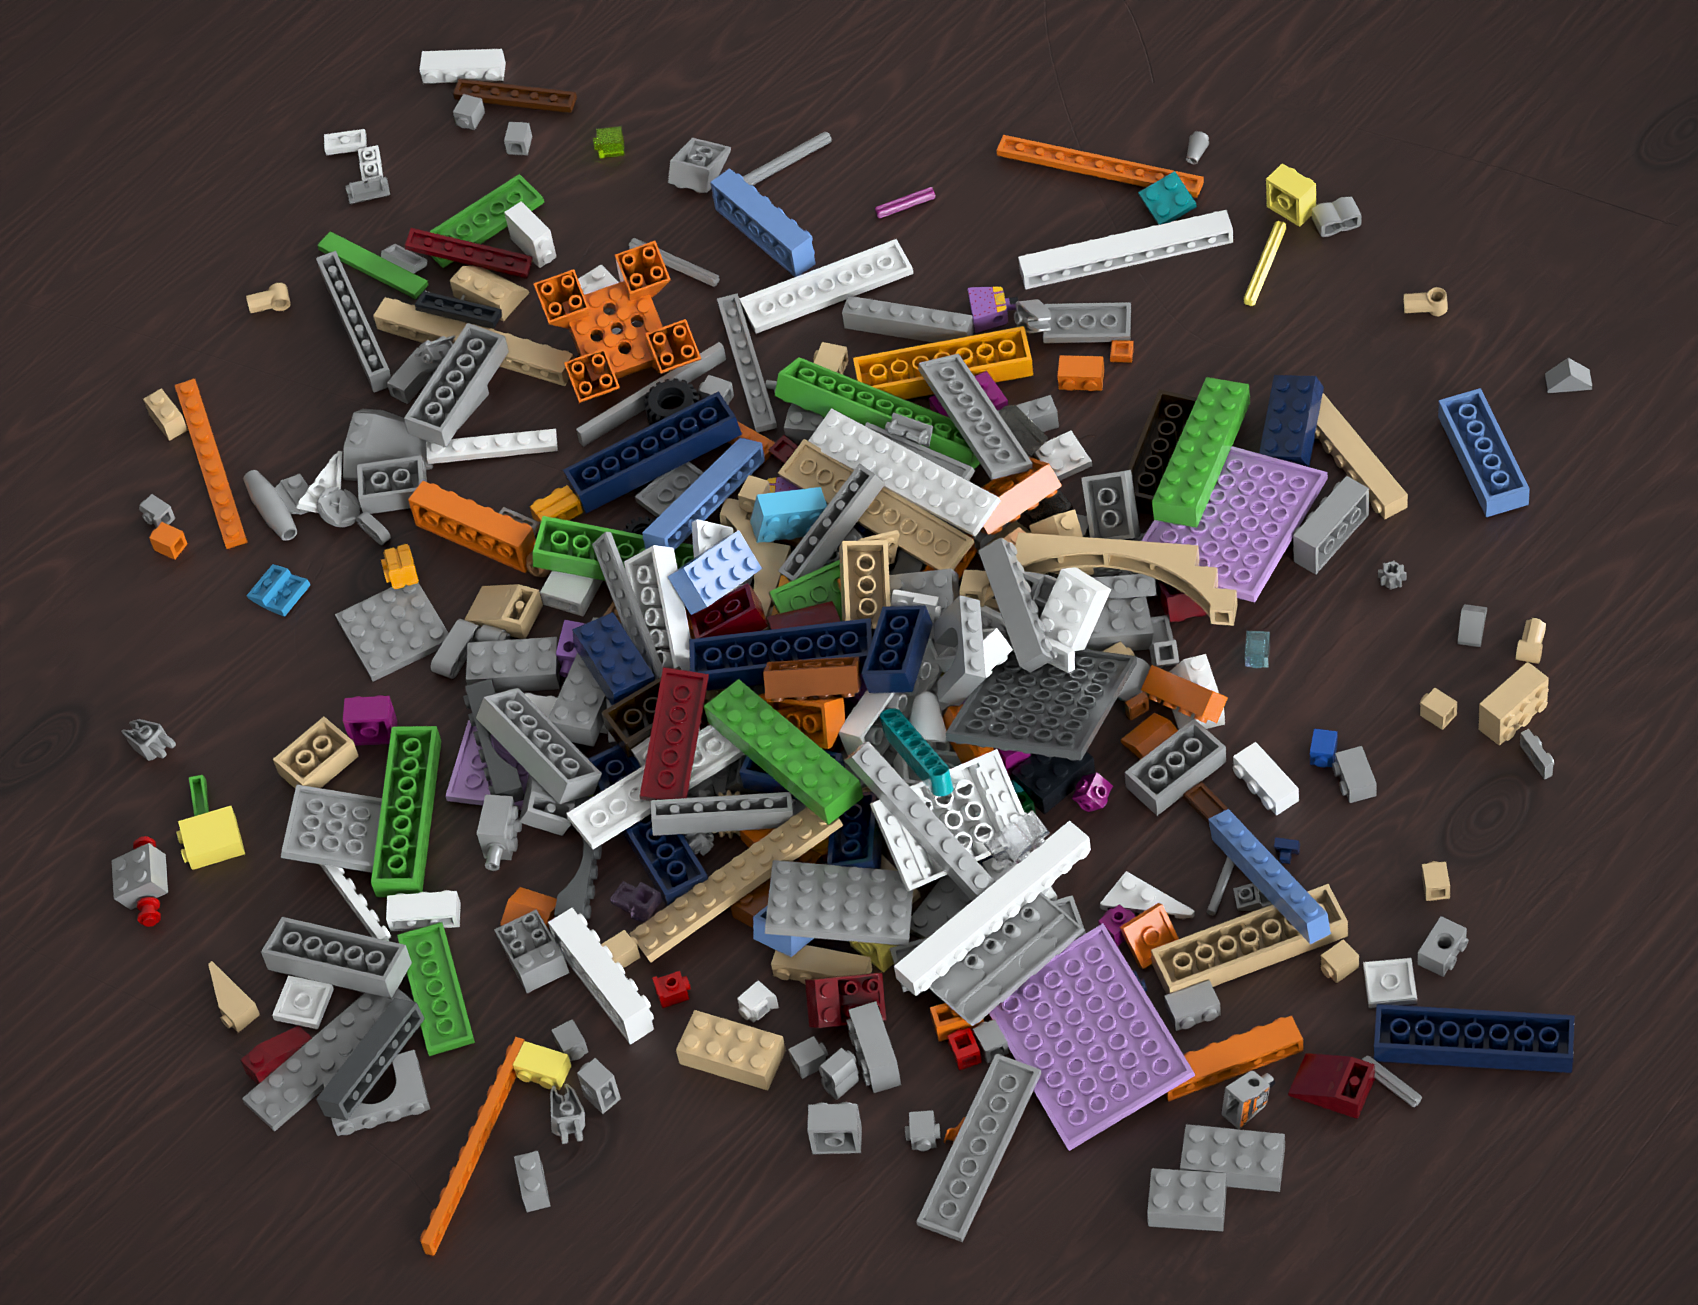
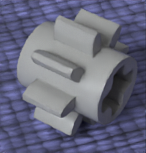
M1394 560L1383 563V570H1378L1380 585H1385L1390 590L1397 587L1401 588L1402 581L1406 580L1404 565H1399Z
M712 832L689 833L685 835L686 841L694 854L700 852L704 856L714 846L712 843L714 840Z

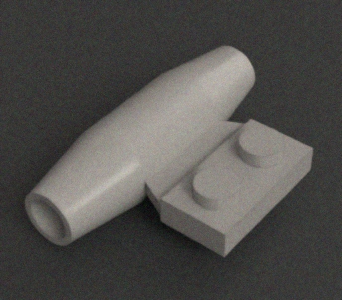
M251 470L246 473L243 480L251 501L267 525L282 540L288 541L293 539L297 534V529L291 514L302 515L310 512L296 508L299 500L309 488L301 474L281 480L274 488L257 470Z

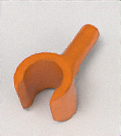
M966 1117L961 1120L957 1127L947 1129L944 1143L947 1140L955 1141Z

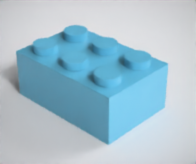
M821 487L757 495L750 520L756 542H773L775 540H792L804 537L827 507Z

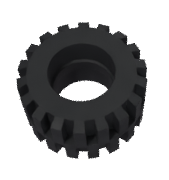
M674 378L671 381L665 379V382L662 383L659 381L655 387L652 386L649 389L650 392L646 393V399L644 400L648 423L651 426L698 402V394L691 383L687 384L685 380L679 381V379ZM679 406L676 409L667 410L669 407Z

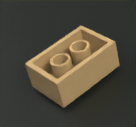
M1529 662L1524 664L1480 703L1479 730L1499 746L1505 740L1509 741L1521 726H1526L1537 712L1540 713L1546 708L1548 704L1549 678Z
M323 717L278 754L273 761L278 774L295 789L296 785L322 788L359 756L354 741L327 718Z

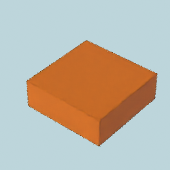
M1112 340L1110 362L1132 363L1134 342Z

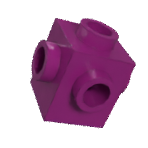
M1097 772L1082 776L1075 787L1076 791L1072 799L1079 804L1081 809L1087 812L1102 809L1108 802V796L1113 785Z
M1119 904L1114 909H1109L1098 923L1099 925L1104 924L1115 944L1119 946L1125 941L1119 927L1136 916L1131 910H1126Z

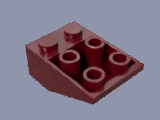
M881 972L805 979L809 1027L824 1028L847 1025L846 1020L850 1019L849 1009L875 1001L883 1021H886Z
M1306 1053L1288 1096L1358 1119L1375 1079V1064L1351 1056Z

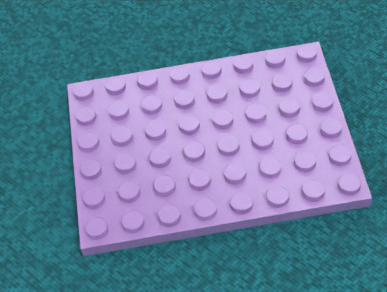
M1232 446L1198 527L1154 520L1142 541L1198 545L1199 566L1217 567L1218 569L1217 588L1237 590V598L1255 603L1290 544L1295 529L1301 525L1327 481V472Z
M1104 924L1074 940L1059 955L1057 954L1039 972L1032 975L1003 1003H999L989 1013L992 1020L995 1019L1006 1038L1008 1047L1016 1061L1041 1070V1075L1034 1088V1092L1069 1151L1195 1076V1073Z

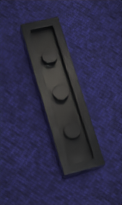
M423 291L415 303L416 311L492 329L495 328L502 317V309Z

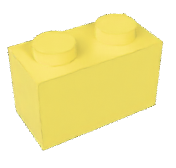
M524 1041L513 1063L516 1076L524 1082L532 1081L546 1089H551L552 1086H555L556 1089L560 1090L571 1068L568 1054Z

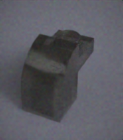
M1059 490L1054 496L1047 499L1043 498L1039 501V505L1029 511L1026 510L1023 514L1034 524L1053 515L1071 511L1073 506Z

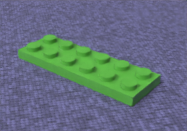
M519 174L429 232L481 244L508 227L505 211L519 202H522L533 211L544 204V198ZM431 256L442 268L453 262Z
M443 922L397 935L399 944L406 945L412 962L407 975L414 1002H417L425 1018L421 1023V1029L429 1056L475 1043Z

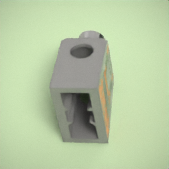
M1250 1071L1225 1088L1221 1115L1237 1129L1242 1128L1266 1106L1269 1089L1275 1085L1273 1077L1268 1073L1260 1077L1255 1071Z

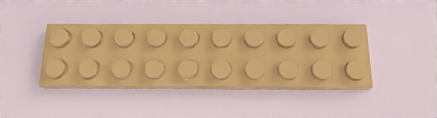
M804 439L778 474L781 478L800 489L821 487L826 504L828 505L854 470L822 453L821 448ZM885 487L881 489L856 522L876 535L897 530L900 534L898 548L935 570H954L974 544V540L968 535Z
M806 807L784 824L772 830L770 834L760 841L754 843L739 856L734 857L725 866L716 870L708 877V880L696 884L692 890L678 897L673 903L657 912L652 918L639 925L629 934L637 939V945L650 963L768 880L771 877L773 860L793 862L843 826L842 822L837 818L828 825Z

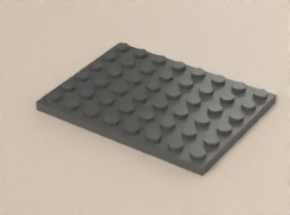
M1013 649L1007 655L1008 659L1004 663L996 665L992 669V674L968 696L946 731V741L957 744L977 745L978 747L998 748L1003 751L1012 750L1025 754L1033 753L1047 757L1082 760L1134 670L1137 658L1132 655L1085 649L1075 651V670L1070 673L1049 663L1030 673L1019 666Z

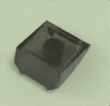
M1016 405L1004 406L999 411V414L1029 457L1049 439Z

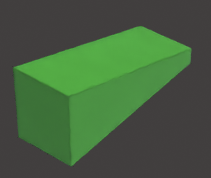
M203 775L189 777L194 816L208 813L209 805L205 777Z

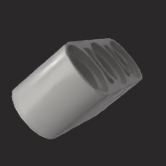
M458 619L431 662V671L454 679L467 660L468 643L478 642L475 637L477 630L481 626Z

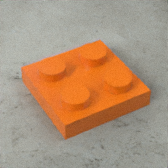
M1160 903L1155 904L1119 927L1141 969L1152 964V949L1179 939L1163 905Z

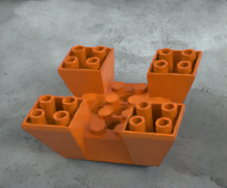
M656 241L616 254L615 259L620 282L584 295L574 269L533 284L548 324L569 329L579 357L564 362L579 403L620 389L617 381L618 378L643 369L653 367L662 374L701 360L687 320L684 319L663 327L652 301V298L671 281ZM611 308L615 313L607 315L604 313V310ZM640 321L643 325L641 327H634L631 323ZM614 328H620L623 332L621 334L616 335L613 334L611 330ZM594 335H599L603 339L599 342H595L591 339V337ZM626 347L630 352L622 354L619 352V349Z

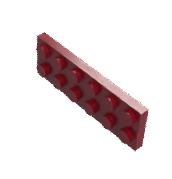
M663 667L640 799L651 801L688 797L709 674Z

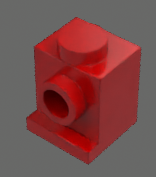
M680 971L657 978V976L652 978L662 1009L689 1000L687 990H690L691 987L687 976L682 977Z
M970 1027L964 1030L958 1029L952 1034L947 1035L949 1047L959 1071L982 1063L980 1050Z

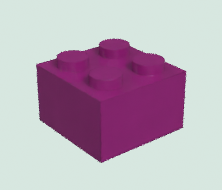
M355 696L344 699L343 723L348 737L354 741L355 746L390 744L391 729L398 725L390 696Z

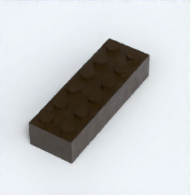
M1159 389L1127 469L1131 470L1137 512L1154 515L1152 500L1197 400L1196 397Z

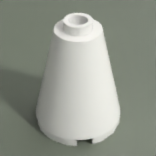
M929 691L920 692L914 699L909 722L934 750L949 751L950 743L946 741V728L938 697Z

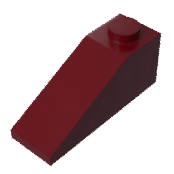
M298 1025L258 1044L240 1061L246 1074L259 1084L311 1040L312 1037Z

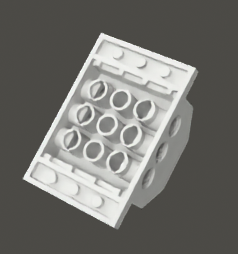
M997 749L949 769L954 790L946 796L933 795L922 781L909 786L976 861L1034 837ZM880 800L870 803L907 892L947 875Z

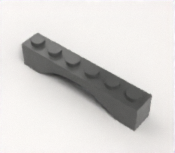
M488 679L465 686L467 695L463 696L466 708H471L472 713L468 714L471 726H476L477 731H474L473 734L476 744H481L482 749L478 750L481 762H486L487 767L483 768L486 780L492 781V785L488 786L490 795L513 796L514 803L524 800V791L517 768L508 764L497 754L491 743V733L476 719L483 698L496 694L492 680Z
M586 796L576 799L574 809L592 797ZM582 837L584 843L582 861L575 877L557 896L554 912L555 918L573 908L577 915L581 913L586 921L590 919L591 905L589 903L590 899H594L595 895L593 880L598 877V866L596 863L597 859H601V845L592 849Z

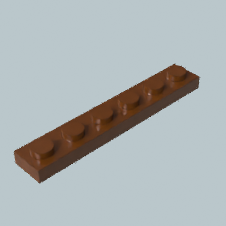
M465 79L458 80L453 93L455 100H460L463 94L481 98L483 103L572 113L577 99L576 92Z

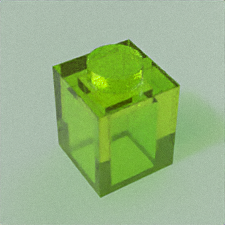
M621 126L596 129L597 138H593L594 150L599 151L600 158L625 155Z

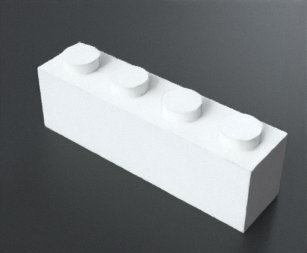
M502 49L422 51L420 73L423 83L458 82L459 79L474 81H503L505 58Z

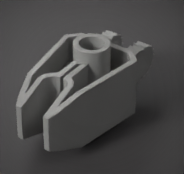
M1039 299L1016 302L1017 311L1014 313V320L1017 327L1024 326L1026 333L1051 330L1048 320H1051L1050 310Z
M137 719L129 722L133 730L123 729L121 731L131 747L148 761L156 757L163 759L166 756L164 749L166 747L172 749L176 746L174 740L167 736L162 726L158 723Z
M565 1084L563 1099V1095H559L556 1087L552 1086L550 1093L552 1133L557 1136L560 1135L562 1144L568 1143V1134L571 1133L575 1134L577 1141H583L582 1130L585 1128V1111L574 1089L570 1085Z

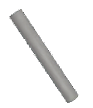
M1228 856L1207 909V913L1212 916L1216 915L1235 864Z

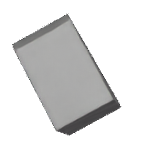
M1570 358L1565 359L1545 373L1548 393L1592 390L1590 369Z
M1464 604L1461 610L1458 644L1481 647L1487 607Z

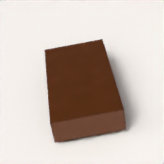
M1199 782L1183 794L1184 800L1208 824L1209 818L1228 809L1202 782Z

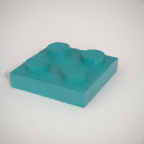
M1175 171L1138 192L1158 225L1170 223L1197 207L1196 202Z

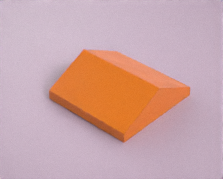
M1153 713L1123 737L1121 743L1139 759H1142L1176 733L1178 729L1169 719Z
M519 887L508 899L500 926L537 909L549 930L548 922L555 918L554 912L557 898Z

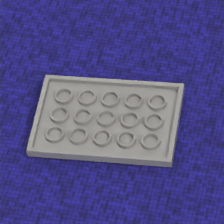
M773 860L765 934L909 946L913 890L907 892L899 872L894 870Z

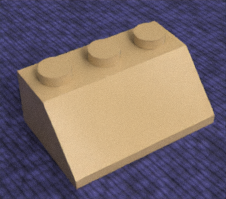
M462 266L450 279L454 297L461 299L465 294L464 301L502 309L500 320L503 322L529 294L527 289L485 268L477 266Z
M1075 509L1053 515L1029 525L1030 532L1033 534L1083 537ZM1093 567L1078 568L1091 577L1095 574ZM1061 570L1048 572L1045 574L1052 576L1054 578H1058V575Z

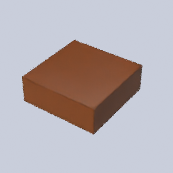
M1144 691L1125 702V713L1130 721L1149 710L1148 696Z

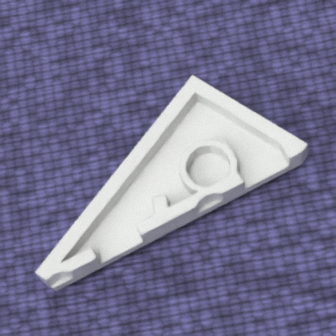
M338 451L337 454L333 455L314 483L308 488L305 495L299 500L296 508L319 513L317 502L321 493L332 487H339L338 489L341 490L342 451Z
M1127 871L1100 903V909L1108 911V908H1115L1120 904L1126 910L1129 909L1140 914L1155 904L1160 903L1163 905L1166 913L1175 915V918L1192 919L1195 916V912L1191 908Z

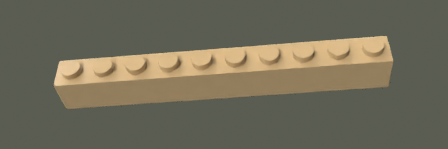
M386 297L373 315L377 329L421 343L428 340L433 342L442 336L450 337L455 335V338L451 341L454 344L467 325L466 322L416 311L415 305ZM475 325L505 336L509 352L500 367L562 386L567 384L569 376L564 362L574 359L572 353L552 348L546 344H538L529 339L515 337L510 333H502L492 328Z

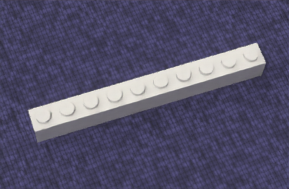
M1227 210L1019 256V270L1025 289H1030L1233 243V228Z
M1068 821L894 966L896 979L915 996L921 991L927 990L932 982L939 976H944L952 965L957 961H962L970 950L980 946L988 935L998 931L1006 920L1016 916L1024 905L1034 901L1042 890L1052 886L1054 881L1060 875L1067 873L1078 860L1084 859L1091 850L1089 837L1071 821Z

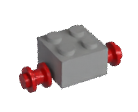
M142 836L133 842L134 850L112 860L114 899L128 909L132 910L137 907L141 911L137 916L138 922L146 927H151L161 920V914L157 911L160 908V901L156 898L168 893L166 854L156 848V841L154 839Z

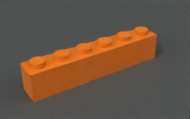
M1292 1015L1286 1018H1278L1265 1026H1256L1249 1032L1241 1035H1232L1225 1041L1211 1043L1201 1050L1185 1053L1184 1057L1195 1073V1076L1165 1093L1168 1102L1302 1052L1303 1038Z

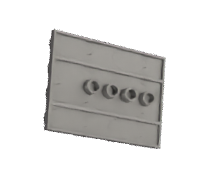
M1040 892L1035 900L1024 905L1016 916L1006 920L998 931L988 935L980 946L970 950L962 961H957L952 965L944 976H939L933 981L929 989L973 1026L979 1023L999 1003H1003L1057 954L1059 955L1085 929Z

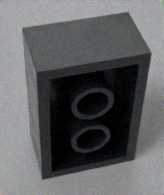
M1087 751L1082 760H1069L1061 757L1032 754L1011 772V777L1031 798L1034 806L1045 815L1075 790L1082 776L1095 773L1094 757Z

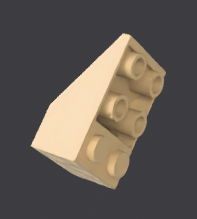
M519 584L482 586L465 620L481 627L486 624L504 629L512 637L526 639L543 606L540 592L537 589Z

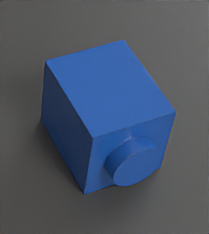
M1314 729L1310 748V765L1332 767L1337 750V731Z

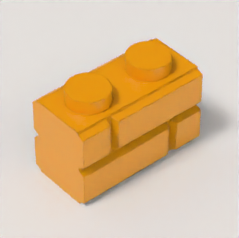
M568 485L563 488H556L549 496L537 499L530 506L533 519L540 522V524L543 516L569 521L583 513L580 500Z
M408 544L397 546V549L393 547L384 550L385 559H381L387 583L391 582L394 589L405 587L406 584L409 586L418 583L414 560Z

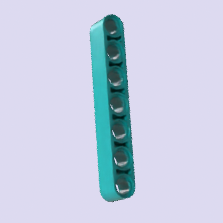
M890 708L882 711L880 719L885 738L935 796H946L952 793L954 788L949 767L899 709Z

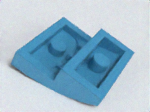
M272 564L247 594V597L259 606L285 617L311 584L306 578L292 575L288 568Z

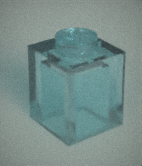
M1247 631L1245 666L1253 668L1268 667L1270 632Z

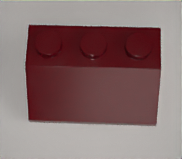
M833 601L767 617L770 630L841 622Z

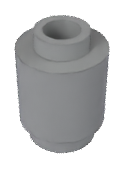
M484 624L477 630L475 638L478 642L511 640V635L504 629Z

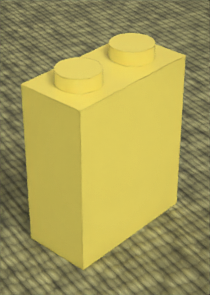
M232 806L178 821L180 830L176 831L179 843L184 844L185 848L181 849L182 857L185 863L189 862L192 870L245 854Z

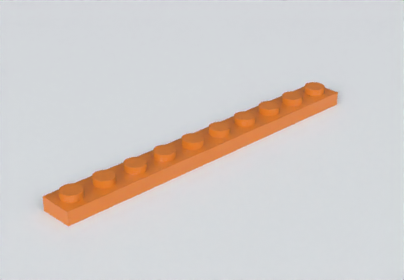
M1003 135L997 148V156L1148 187L1174 172L1164 168ZM1175 171L1191 196L1198 198L1204 183V177Z
M191 379L176 384L177 395L226 549L248 543L196 380Z
M515 1037L513 1044L508 1046L506 1059L503 1065L498 1067L495 1083L489 1087L487 1100L479 1108L478 1120L475 1126L473 1125L469 1130L466 1146L461 1148L459 1161L456 1167H453L450 1171L448 1185L442 1189L440 1202L437 1208H434L431 1212L430 1224L421 1234L420 1243L425 1254L435 1255L517 1077L513 1063L525 1041L522 1038Z

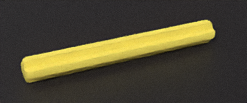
M1276 221L1244 296L1245 305L1253 306L1256 303L1285 233V222Z

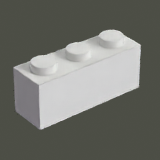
M1256 742L1233 756V771L1239 779L1243 778L1249 790L1261 798L1262 804L1267 810L1271 809L1277 816L1299 801V788Z
M450 890L433 893L420 892L418 894L398 893L396 895H388L386 921L390 932L416 930L443 922L444 928L460 927L461 903L457 891Z

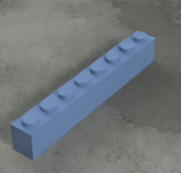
M740 437L642 532L645 549L655 545L670 547L675 550L692 533L693 521L697 519L705 521L747 479L748 475H751L765 461L762 443Z
M1229 809L1208 819L1212 840L1309 944L1331 934L1327 912Z

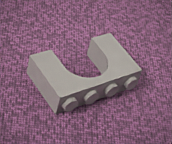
M417 347L387 382L390 395L408 404L420 389L428 383L443 359L427 364L423 362L422 356L414 357L420 350ZM487 386L477 399L476 403L474 404V406L472 407V409L470 410V412L468 413L460 427L477 409V407L483 402V400L489 395Z
M961 595L933 623L934 643L953 648L958 645L953 664L937 681L938 700L960 706L986 679L980 600Z
M415 1050L398 1054L392 1061L396 1074V1087L387 1099L376 1104L360 1103L347 1121L331 1117L337 1136L349 1135L360 1129L373 1128L381 1123L394 1122L402 1117L412 1114L418 1115L426 1110H430ZM337 1072L322 1076L324 1088Z

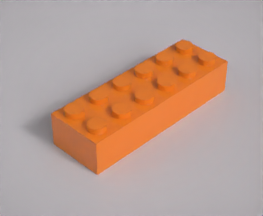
M425 481L420 483L408 499L416 526L523 573L527 572L526 558L533 551L536 542L533 528L527 523L515 521L508 515H501L490 507H483L471 499H464L453 491L448 492L434 483L430 484Z

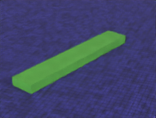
M329 232L317 245L318 249L326 254L336 251L341 262L414 299H417L429 285L427 280L332 232Z

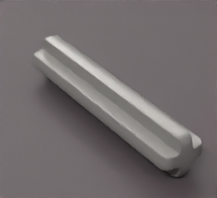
M1370 1056L1362 1059L1363 1061L1375 1064V1079L1412 1107L1420 1103L1422 1099L1420 1094Z

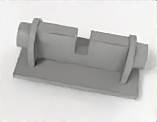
M380 176L367 179L368 183L365 184L364 181L350 182L349 185H346L349 203L352 204L389 196L390 190L387 178Z
M455 335L450 337L442 336L433 342H430V340L425 341L419 346L420 350L414 357L422 356L423 362L427 364L440 361L442 358L444 359L453 346L451 341L455 338Z
M893 413L892 420L886 423L885 430L889 434L894 433L929 447L933 426Z

